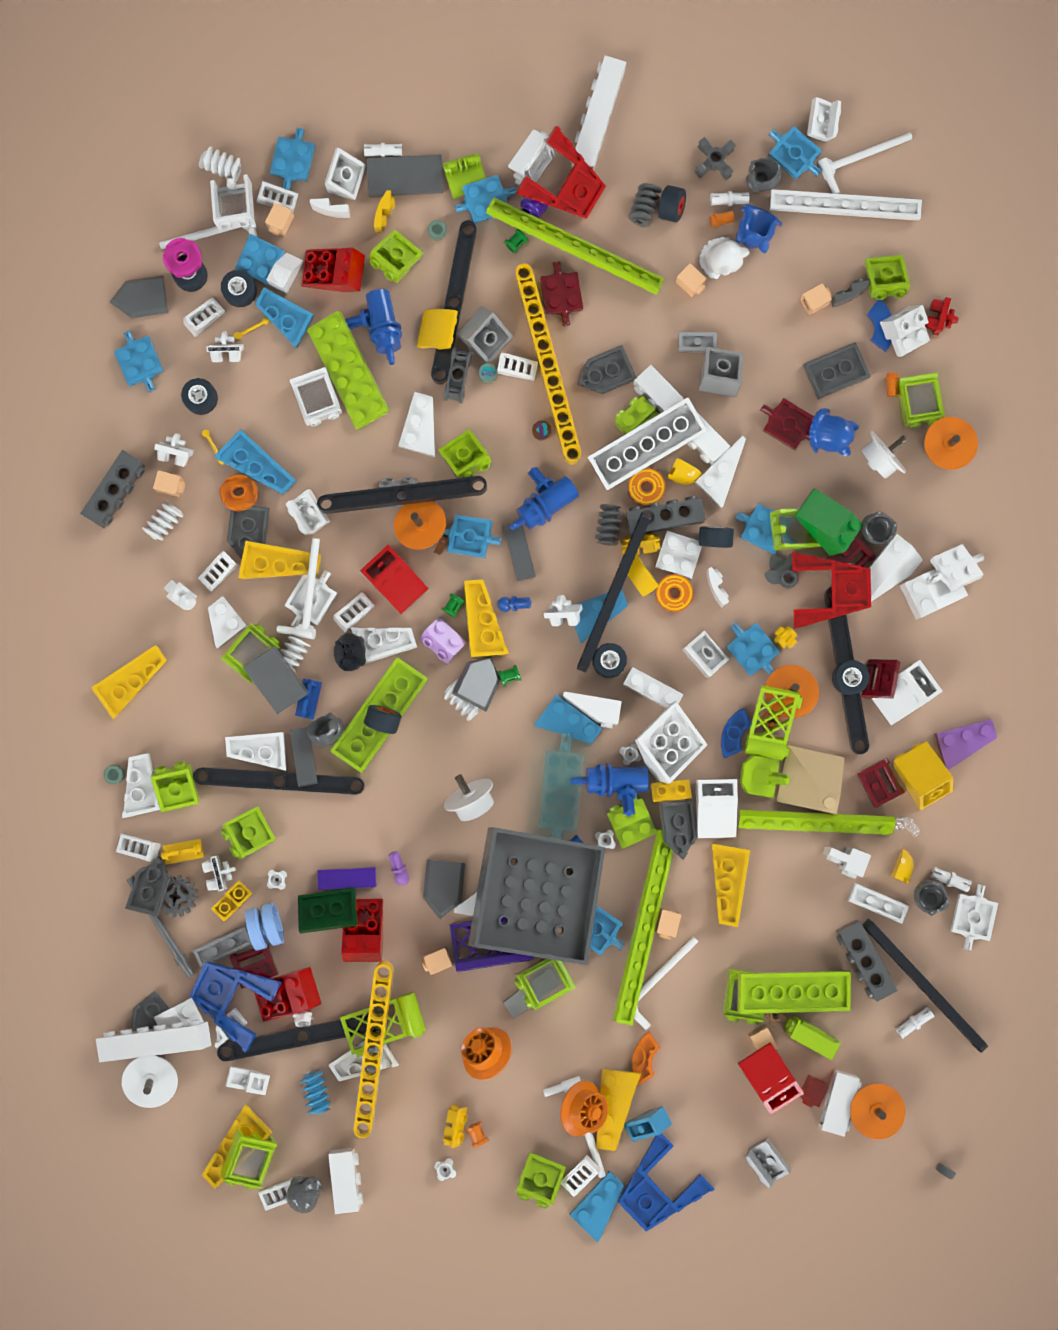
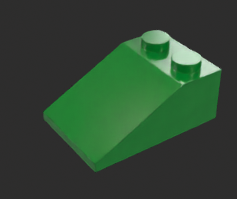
M815 488L812 489L794 515L830 556L845 552L863 526L850 510Z

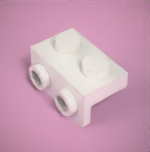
M818 97L812 99L807 136L823 142L836 137L839 116L841 114V101L837 100L831 103Z
M311 489L304 491L294 500L285 503L289 514L294 517L299 530L304 535L314 534L330 522L327 515L319 510L317 499Z

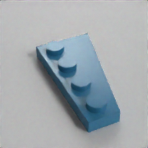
M241 429L214 456L215 459L282 495L296 483V480Z

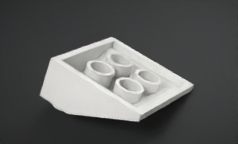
M676 701L635 739L644 762L657 782L668 784L707 746L705 740Z

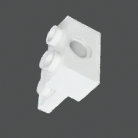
M923 305L908 306L880 322L886 340L891 339L897 357H902L930 341L925 324L929 323Z
M824 847L822 854L827 855V860L839 864L837 868L842 870L841 874L854 879L857 876H864L871 855L849 847H845L844 852Z

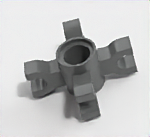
M705 137L701 139L697 147L707 156V159L696 167L695 173L701 178L708 170H718L722 177L728 180L732 176L733 170L724 162V158L734 151L735 143L730 140L722 148H712ZM716 156L720 161L715 162L711 157Z

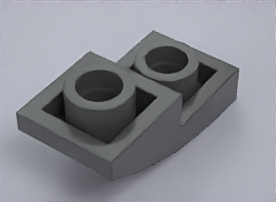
M855 280L848 288V292L847 290H842L835 293L836 295L831 300L832 307L846 304L860 296L871 284L870 280Z

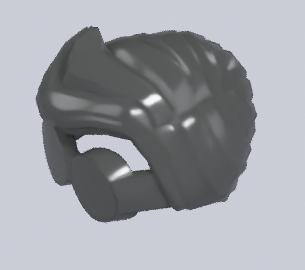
M760 158L751 161L746 183L752 191L757 193L759 191L771 190L780 183L781 169L778 162L770 158Z
M883 512L866 515L862 520V534L872 544L888 545L897 531V523Z
M330 712L311 721L306 727V734L312 743L325 747L335 743L341 737L343 722L339 717Z
M923 880L914 890L916 906L930 916L942 912L949 905L950 901L947 892L940 882Z
M314 1176L293 1177L287 1190V1204L297 1212H311L317 1203L319 1192L323 1191L320 1181Z

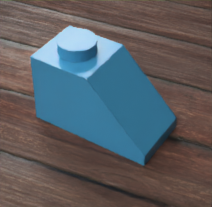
M664 1106L651 1109L625 1122L624 1127L631 1141L634 1142L661 1134L672 1125V1122Z

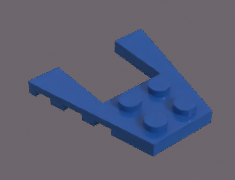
M208 961L204 964L189 997L206 1014H209L215 1020L214 1022L219 1027L221 1026L229 1034L228 1036L242 1047L244 1052H247L256 1033L224 1015L239 983L272 1001L282 982Z
M662 1133L653 1139L618 1200V1203L645 1231L668 1219L672 1214L678 1213L690 1203L701 1199L708 1192L715 1190L699 1174L672 1202L650 1179L647 1173L674 1147Z

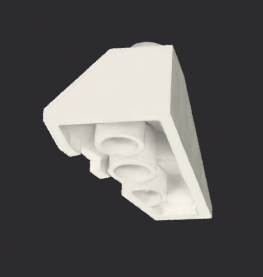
M898 534L892 537L888 545H885L869 566L871 568V602L912 575L923 560L914 547Z

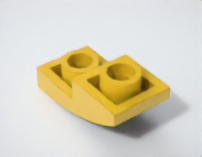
M391 190L385 192L378 205L374 220L375 233H383V227L387 226V215H391L392 209H395V197H392Z
M636 554L628 572V577L641 595L645 597L659 587V585Z
M238 880L211 910L225 923L253 893Z

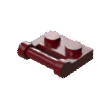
M855 536L845 552L832 556L829 555L826 559L849 563L861 551L864 555L855 565L863 567L869 560L872 561L876 555Z
M869 659L867 661L869 683L862 691L861 697L865 699H894L901 662L894 659ZM876 668H878L874 690H872Z
M888 758L856 773L874 808L905 793L903 787H900L889 766ZM880 768L883 769L889 783L891 784L894 790L891 793L888 791L880 773L878 772V769Z
M269 945L267 948L258 951L253 948L238 955L236 953L230 955L234 969L266 978L279 974ZM262 953L264 954L265 959L241 968V961ZM239 983L241 989L246 987Z

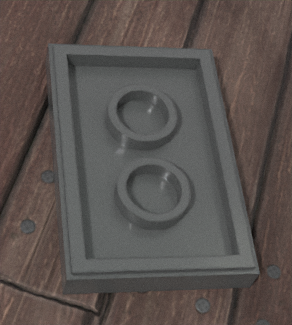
M856 342L803 364L817 399L871 377Z
M276 646L243 667L277 714L309 693Z

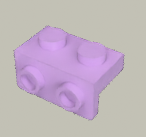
M440 617L420 637L424 645L435 652L438 658L446 664L467 644Z

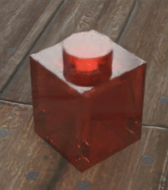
M808 1074L802 1087L804 1094L800 1096L803 1099L802 1103L811 1108L814 1105L820 1107L829 1085Z

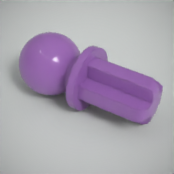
M398 851L391 852L388 857L392 866L391 872L395 873L394 880L398 885H406L410 879L408 872L404 870L406 865L403 864Z

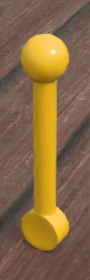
M264 317L261 322L240 333L235 332L234 338L240 340L248 332L263 324H269L270 320Z
M203 430V437L207 438L214 452L217 454L218 449L216 448L215 444L210 438V432L208 430Z

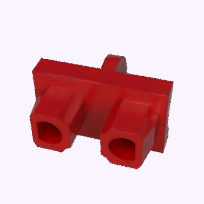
M945 297L944 300L933 299L929 310L937 312L938 316L937 318L928 316L929 323L925 324V327L933 330V335L938 336L943 331L945 322V328L950 329L952 324L958 323L959 318L954 315V309H950L949 314H947L951 298Z

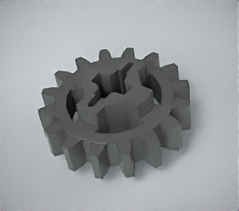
M174 875L170 876L168 887L174 883L173 889L166 891L160 910H166L165 915L171 912L173 918L177 916V913L182 917L184 916V911L187 914L191 912L189 907H196L193 901L199 899V897L194 896L198 889L193 890L192 887L195 883L189 884L188 877L182 880V875H178L176 879ZM184 886L187 888L189 893H186V891L183 889ZM177 893L181 898L176 900L173 894ZM188 901L183 908L179 909L182 902Z

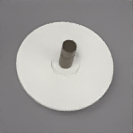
M871 431L872 441L862 449L863 454L868 459V465L874 471L877 470L885 479L896 470L905 474L906 470L896 458L894 452L908 441L907 438L902 435L888 447Z
M459 774L455 777V780L460 788L452 793L444 803L445 810L455 811L461 821H470L486 813L494 804V800L489 793L493 787V782L490 779H479L467 784L462 774Z
M156 1055L134 1059L125 1068L122 1076V1088L127 1098L134 1104L145 1108H154L167 1103L175 1094L178 1085V1076L175 1068L169 1061Z

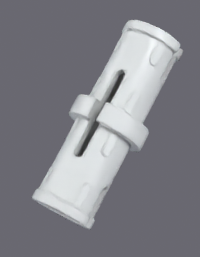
M381 142V144H364L365 157L381 156V158H386V156H402V144H385V142Z
M727 191V193H711L710 205H727L729 207L735 204H749V192L732 193V191Z
M934 867L931 871L933 874H930V878L946 883L948 887L953 886L965 892L969 891L970 886L968 885L972 884V881L956 876L954 872L949 873L937 867Z
M925 1007L915 1016L911 1015L909 1020L895 1029L900 1037L904 1039L914 1030L921 1029L924 1023L935 1016L928 1007Z

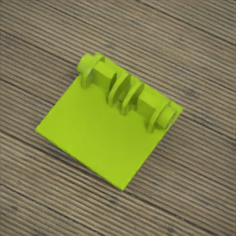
M478 153L442 164L453 199L465 196L462 186L486 179Z

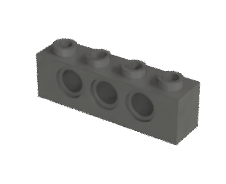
M122 450L80 514L102 528L109 526L113 521V515L116 510L123 506L125 496L134 489V483L137 478H141L144 474V467L146 465ZM128 470V471H129L128 477L125 478V479H122V477H121L122 473H123L124 471ZM118 486V492L112 495L111 489ZM107 502V509L101 511L102 503Z
M690 496L681 502L675 499L666 502L667 504L660 506L659 503H653L644 509H640V506L629 508V511L625 514L629 536H632L642 511L652 514V521L649 523L645 533L704 523L706 517L702 498ZM686 508L689 515L681 516L679 509ZM662 511L668 512L670 519L663 520L660 517V513Z
M854 920L836 930L838 933L836 938L841 947L845 946L848 952L846 957L850 964L854 963L857 970L855 973L860 982L864 981L866 985L864 990L870 999L873 998L878 1002L898 991L859 920ZM854 939H859L860 946L857 949H853L851 946ZM868 956L869 964L862 966L861 959ZM878 974V981L872 984L870 981L871 976Z

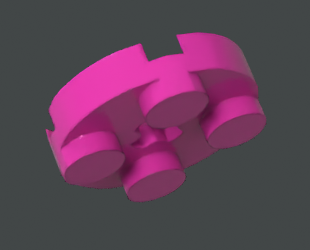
M176 238L166 245V250L162 257L163 263L168 271L176 277L191 276L201 268L202 254L195 242L185 238ZM181 253H183L184 256L187 255L186 260L183 262L178 261V259L180 258L179 255Z

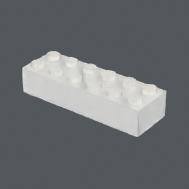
M688 397L590 455L588 459L605 488L609 490L708 430Z

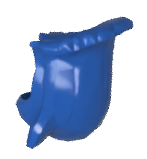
M750 204L744 205L740 209L744 211V215L739 222L736 242L742 243L749 249L759 248L762 253H766L776 226L779 225L781 227L782 222L762 208Z
M823 408L817 411L809 429V442L813 451L817 453L818 449L821 448L827 452H839L843 456H850L849 445L853 442L855 431L859 429V425L854 421H847L843 417L829 415V409Z

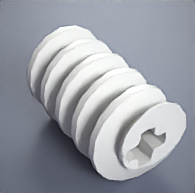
M211 146L207 151L203 152L199 161L200 169L205 168L206 171H212L213 174H219L221 177L225 176L226 179L232 178L235 182L238 181L241 174V159L239 157L235 162L233 161V155L226 159V152L219 156L220 150L216 149L213 153V147Z
M168 500L169 505L161 504L164 511L156 510L159 515L158 517L151 516L154 522H146L149 528L142 527L155 540L163 541L164 538L161 534H169L166 528H174L171 522L179 523L176 516L184 517L182 512Z
M288 636L291 643L285 642L284 645L287 650L280 649V652L292 670L296 672L292 666L300 665L297 659H304L300 653H307L308 651L304 646L310 645L294 636Z
M456 679L444 691L446 693L444 699L452 698L450 704L454 705L457 703L455 708L457 711L463 708L461 715L468 714L466 720L470 721L481 709L452 694L459 680Z

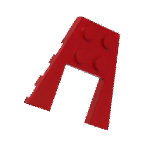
M555 126L545 143L574 164L572 170L556 196L528 176L524 177L515 193L587 219L606 185L595 171L588 166L582 155L572 146L573 144L563 135L560 131L561 129Z
M792 552L793 572L831 571L832 608L793 609L794 629L872 607L871 568Z

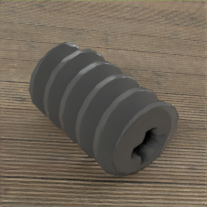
M642 183L638 186L636 198L633 200L631 212L628 215L630 221L641 227L650 226V223L647 221L652 220V216L649 214L655 213V210L651 207L657 206L654 200H659L660 198L656 194L662 192L660 187L648 183Z
M600 505V509L603 511L599 512V516L603 519H599L597 522L601 526L597 527L596 531L601 534L595 535V539L598 540L596 543L608 546L618 545L613 539L619 538L615 531L621 529L616 526L617 523H622V520L617 518V516L623 515L622 512L618 511L621 508L620 506Z

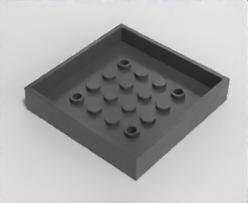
M488 827L468 946L587 965L606 847ZM512 858L516 860L515 865L510 863ZM567 868L571 869L570 875L566 873ZM502 917L506 918L505 924H501ZM560 926L562 931L558 934L557 928Z

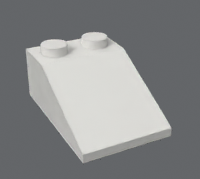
M933 569L900 585V588L917 620L968 596L964 586L951 592L942 580L931 583L929 576L936 573V569Z
M570 692L563 693L565 700L597 723H601V727L612 729L613 725H618L622 701Z

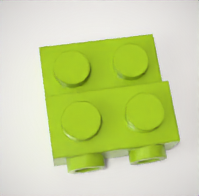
M394 229L371 250L369 260L374 269L379 268L384 272L387 280H394L398 283L409 273L410 268L422 258L423 252Z
M903 255L865 258L864 264L868 280L871 283L868 287L870 298L883 300L887 296L902 298L908 294L910 281Z
M643 395L640 398L636 396L629 403L631 407L626 411L622 409L615 416L617 420H615L614 425L626 435L659 414Z
M470 429L438 449L457 478L472 477L478 471L487 470L492 462L489 454Z
M184 761L177 762L173 765L174 767L167 769L166 766H159L152 772L151 781L161 812L199 804L200 800L190 763L185 764Z
M636 797L634 799L635 814H631V816L624 815L623 806L620 807L619 804L609 808L610 812L606 813L622 849L657 833L642 798L638 799Z
M258 806L222 825L221 834L225 841L229 839L232 845L230 851L239 860L276 840Z
M530 1152L517 1183L515 1193H518V1198L524 1201H529V1198L537 1201L536 1205L541 1208L547 1209L548 1206H553L566 1167Z

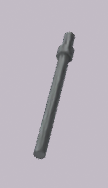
M133 876L127 879L131 888L135 880ZM149 915L176 958L174 959L176 964L181 966L188 978L193 976L195 973L187 962L188 958L185 954L181 953L159 916Z

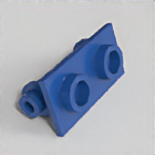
M303 678L302 683L309 693L298 700L295 716L314 720L322 682Z

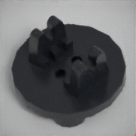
M346 633L335 641L334 657L339 668L344 671H355L360 666L365 665L366 649L362 636Z

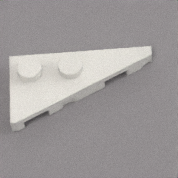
M744 436L695 482L720 509L724 506L746 440Z

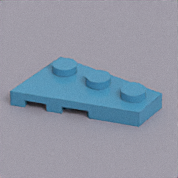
M263 288L255 303L297 349L315 315L266 288Z
M622 589L608 621L628 606ZM607 593L578 603L582 604L583 610L580 612V622L574 627L580 643L590 636Z
M557 694L534 724V726L589 744L593 743L603 729Z
M610 1170L569 1213L597 1242H599L624 1187V1184Z

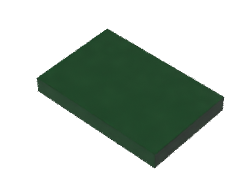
M355 887L298 895V927L300 934L358 926Z

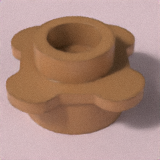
M764 1013L769 1019V1025L773 1027L780 1021L784 1022L787 1019L784 1013H777L776 1017H774V1013Z

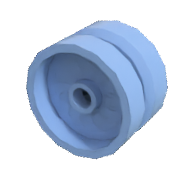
M274 902L263 904L261 911L257 907L245 910L248 934L256 951L267 948L268 941L272 946L284 943L283 927Z

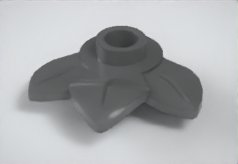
M792 553L786 560L777 555H771L769 560L771 570L764 573L766 580L771 584H780L784 588L794 587L798 581L797 572L792 571ZM785 576H790L791 581L786 582Z

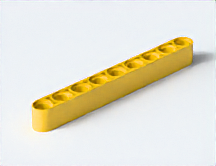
M381 961L374 971L354 1121V1133L358 1138L368 1137L374 1124L394 967L389 961ZM386 967L389 970V974L385 976L380 974L379 968ZM384 987L386 994L380 995L376 988ZM374 1007H382L384 1013L377 1014L374 1011ZM379 1026L381 1033H374L371 1027ZM369 1046H377L379 1052L372 1053L369 1050ZM373 1065L376 1071L369 1072L366 1066ZM364 1085H371L373 1087V1091H366L364 1089ZM368 1104L371 1110L365 1111L361 1105ZM359 1124H366L368 1129L361 1130Z

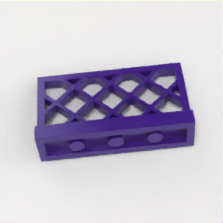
M502 917L501 922L505 924L506 918ZM472 922L450 925L456 972L534 960L533 956L509 952L500 953L496 950L494 951L497 953L490 954L492 950H489L486 955L481 956L475 951L478 947L472 949L464 943L470 935V930L466 927L471 926ZM464 928L468 931L463 941L456 937L455 929ZM462 945L472 951L467 958L459 959L458 951Z

